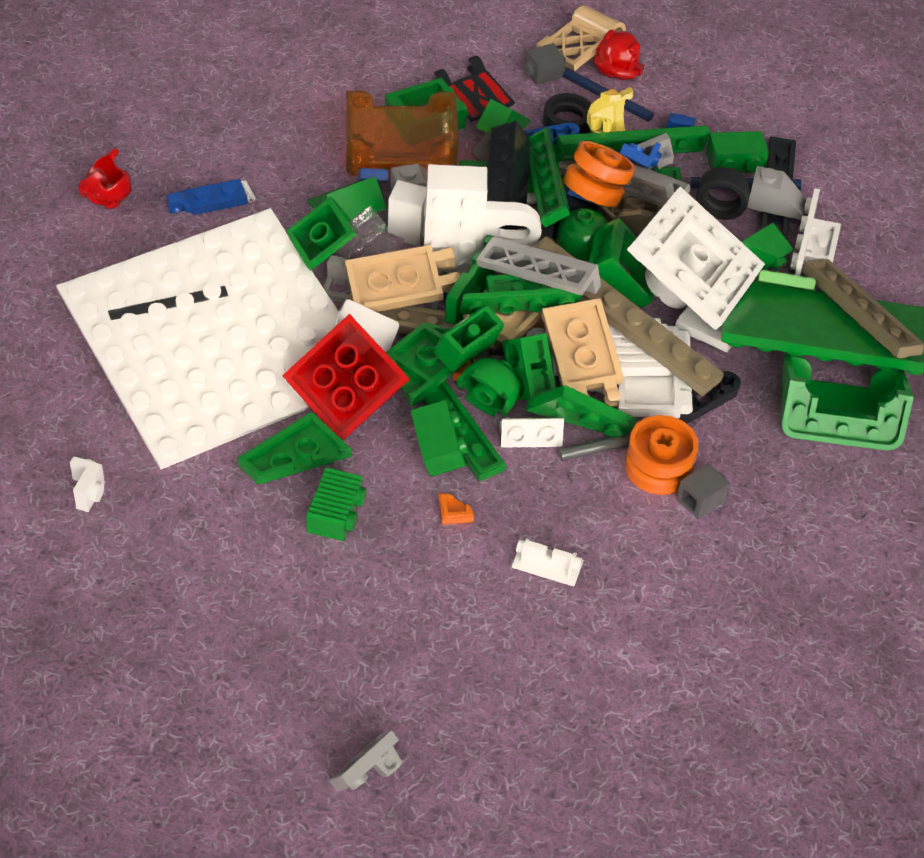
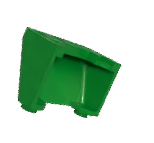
M784 354L781 383V425L787 436L794 439L886 451L894 450L903 443L914 399L904 370L893 368L891 370L879 369L872 375L869 387L811 380L812 367L806 358Z

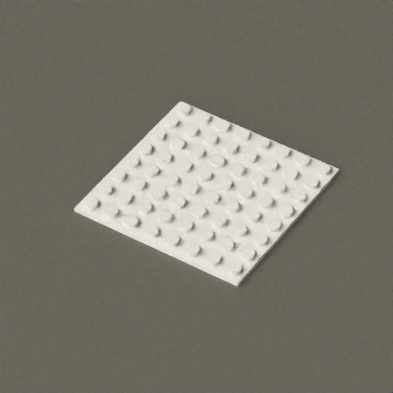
M271 208L56 285L59 294L160 470L310 409L282 375L334 328L339 312L312 270L310 271L305 265ZM220 286L226 287L227 297L218 298L221 294ZM203 290L204 296L210 299L194 303V298L189 293ZM177 296V307L166 309L161 303H153L149 306L148 313L140 315L127 313L121 319L111 320L108 313L109 310Z

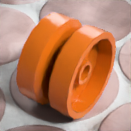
M591 141L580 142L574 153L576 163L568 166L563 176V182L569 189L586 200L606 207H616L625 193L622 185L630 183L636 171L634 164L625 156L609 147Z
M656 415L646 417L638 422L631 431L629 448L625 458V471L629 479L638 488L651 494L666 495L678 492L680 481L692 474L694 470V463L698 454V438L694 430L684 421L672 416Z

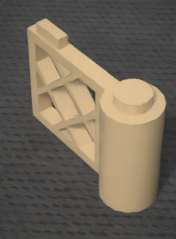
M582 5L573 12L572 21L551 37L546 36L537 43V47L554 43L556 46L562 45L563 48L559 50L566 58L565 67L575 71L596 55L599 43L609 30L613 29L615 32L626 31V26L610 16ZM572 31L580 34L577 36L565 37ZM585 42H597L594 45L584 46ZM580 43L578 47L566 48L568 44ZM578 54H581V55H580L579 57H577L575 60H572V59L566 57V56H570V55H578Z

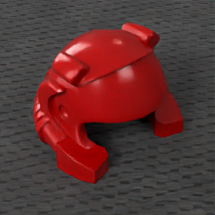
M613 29L609 30L599 43L596 55L593 57L594 65L599 69V73L609 78L631 80L635 76L640 77L645 66L638 62L641 48L639 42H637L633 34L627 31L615 32Z
M116 148L109 150L104 156L97 159L78 186L80 196L88 197L95 205H104L109 210L118 207L119 203L124 201L132 191L129 173L127 170L118 168L114 162L119 154Z

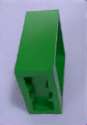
M442 78L385 95L384 114L408 146L465 128L466 117L468 116L467 107L464 102L458 99L452 87L448 86ZM437 100L446 109L445 111L417 120L409 111V109Z
M618 218L596 228L589 263L598 265L600 278L639 308H643L652 303L654 295L646 282L645 271L647 268L627 250L637 237ZM619 260H620V261L622 262V264L631 272V275H630V274L624 269V267L619 263Z

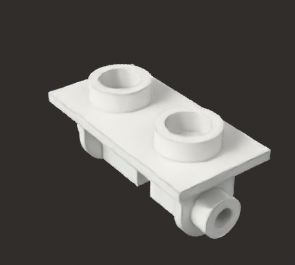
M564 418L502 419L499 422L501 447H562Z
M528 538L525 541L519 540L512 568L573 587L575 586L584 561L583 558L577 557V553L574 552L572 554L555 548L550 550L547 549L548 546L532 542Z

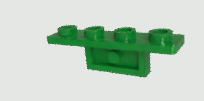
M493 275L486 277L487 292L463 294L460 310L462 315H471L482 306L488 305L494 313L510 314L514 311L527 310L540 312L544 308L580 302L582 296L557 288H548L546 285L511 275Z

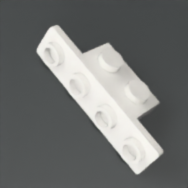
M816 188L814 189L813 197H807L804 214H808V216H802L799 232H804V235L798 234L795 250L800 252H794L790 269L795 270V275L801 276L804 261L829 259L833 263L841 224L814 219L820 189Z

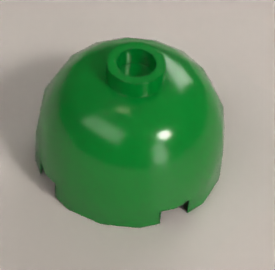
M588 208L571 210L570 215L561 219L557 226L555 243L574 258L586 261V259H590L596 228L607 224L608 221L604 215L596 210Z
M494 358L478 359L473 361L457 379L459 390L464 386L468 392V395L465 397L467 401L475 408L492 417L496 413H500V418H504L519 398L520 384L518 378L514 373L513 367L505 360Z

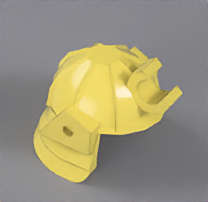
M631 87L617 92L615 89L602 92L601 97L590 105L587 114V124L592 133L625 131L624 105L626 99L633 98V89Z

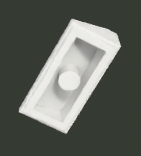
M350 299L345 300L338 312L334 327L348 314H351L385 352L388 351L393 344L399 323Z

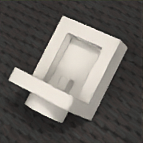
M73 456L70 461L73 480L78 481L73 489L76 509L89 512L93 503L99 502L104 492L105 481L102 464L91 459Z

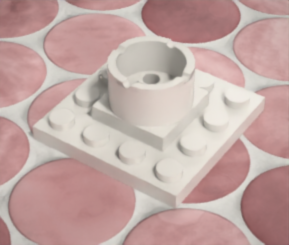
M681 187L672 194L627 249L637 261L647 268L645 271L647 285L651 292L661 299V302L676 309L689 306L714 330L723 324L765 265L764 262Z

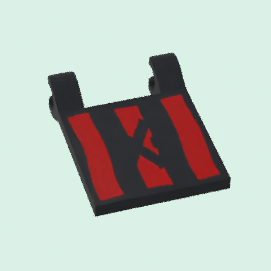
M479 56L469 58V62L472 65H469L467 70L472 75L451 83L444 69L434 72V75L437 78H442L448 86L452 87L458 99L465 103L468 110L467 118L471 122L481 118L490 99L506 107L515 104L513 99L485 69Z

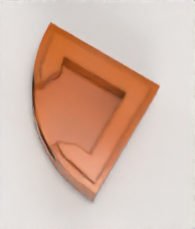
M438 493L442 525L474 522L475 516L468 504L465 505L463 502L455 499L454 495Z

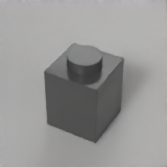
M554 43L526 50L523 70L527 77H530L536 85L563 78L566 58Z
M707 463L680 481L676 500L699 519L725 502L730 483L722 473L717 472Z

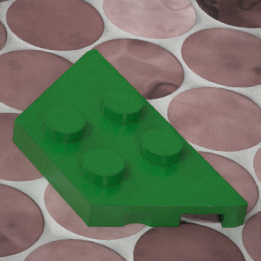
M423 322L386 351L388 356L410 378L400 388L410 406H415L455 373L450 371L434 352L442 334L451 328H442L439 325Z

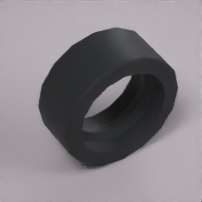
M562 93L554 95L545 103L542 124L544 127L563 123H574L579 126L580 134H587L591 131L587 124V114L591 103L586 98L577 94ZM571 112L579 115L581 119L568 121L558 118L555 114Z
M727 167L713 168L705 172L700 178L696 201L714 218L721 220L735 219L741 216L747 209L751 186L749 180L735 169ZM718 186L727 187L735 191L739 198L732 201L718 200L708 192V189Z

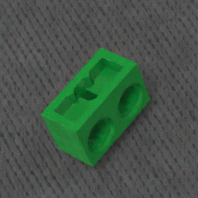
M546 333L502 341L505 360L513 367L520 384L519 398L517 400L530 399L556 389Z

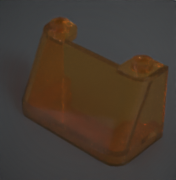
M361 90L346 91V170L351 176L358 177V172L362 168L385 169L388 171V177H391V168L419 164L428 170V164L456 166L458 153L456 92H437L429 98L428 107L374 106L373 97L369 93Z

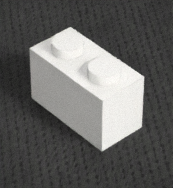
M397 180L389 197L387 239L420 247L424 238L427 187Z

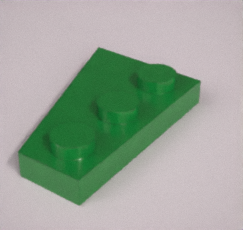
M487 235L484 240L485 247L493 236ZM476 252L473 256L469 272H462L448 293L444 322L456 325L463 318L460 310L463 294L483 293L486 290V277L495 275L494 270L477 266L476 259L480 255L479 252Z
M566 385L528 399L525 410L549 418H564L566 423L601 432L609 437H621L622 434L631 432L637 424V418Z
M310 412L238 457V466L259 485L352 457V449L313 412Z

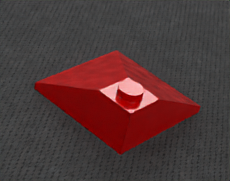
M348 314L282 375L315 414L343 441L410 380L351 314Z

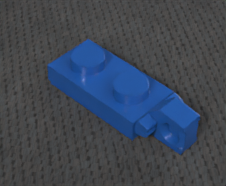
M240 179L186 189L167 195V206L170 214L185 211L186 213L197 215L247 204V196Z

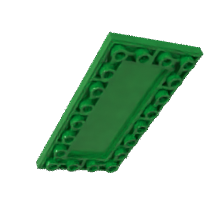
M753 281L725 319L721 328V342L727 343L732 347L750 346L756 347L763 352L776 350L786 352L795 357L802 355L815 356L822 361L841 360L853 366L867 364L876 366L881 370H891L893 368L905 370L912 375L924 373V350L922 355L896 358L832 298L828 297L825 292ZM876 300L924 343V307Z

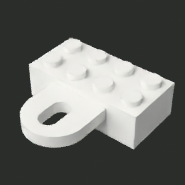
M428 164L423 246L431 245L433 252L445 248H453L455 254L454 262L456 268L451 270L437 268L438 274L444 271L447 273H468L475 253L483 251L485 247L484 240L487 235L531 247L538 242L542 229L540 216L535 209L523 203L487 201V167ZM504 225L525 226L527 227V229L504 230L500 227Z

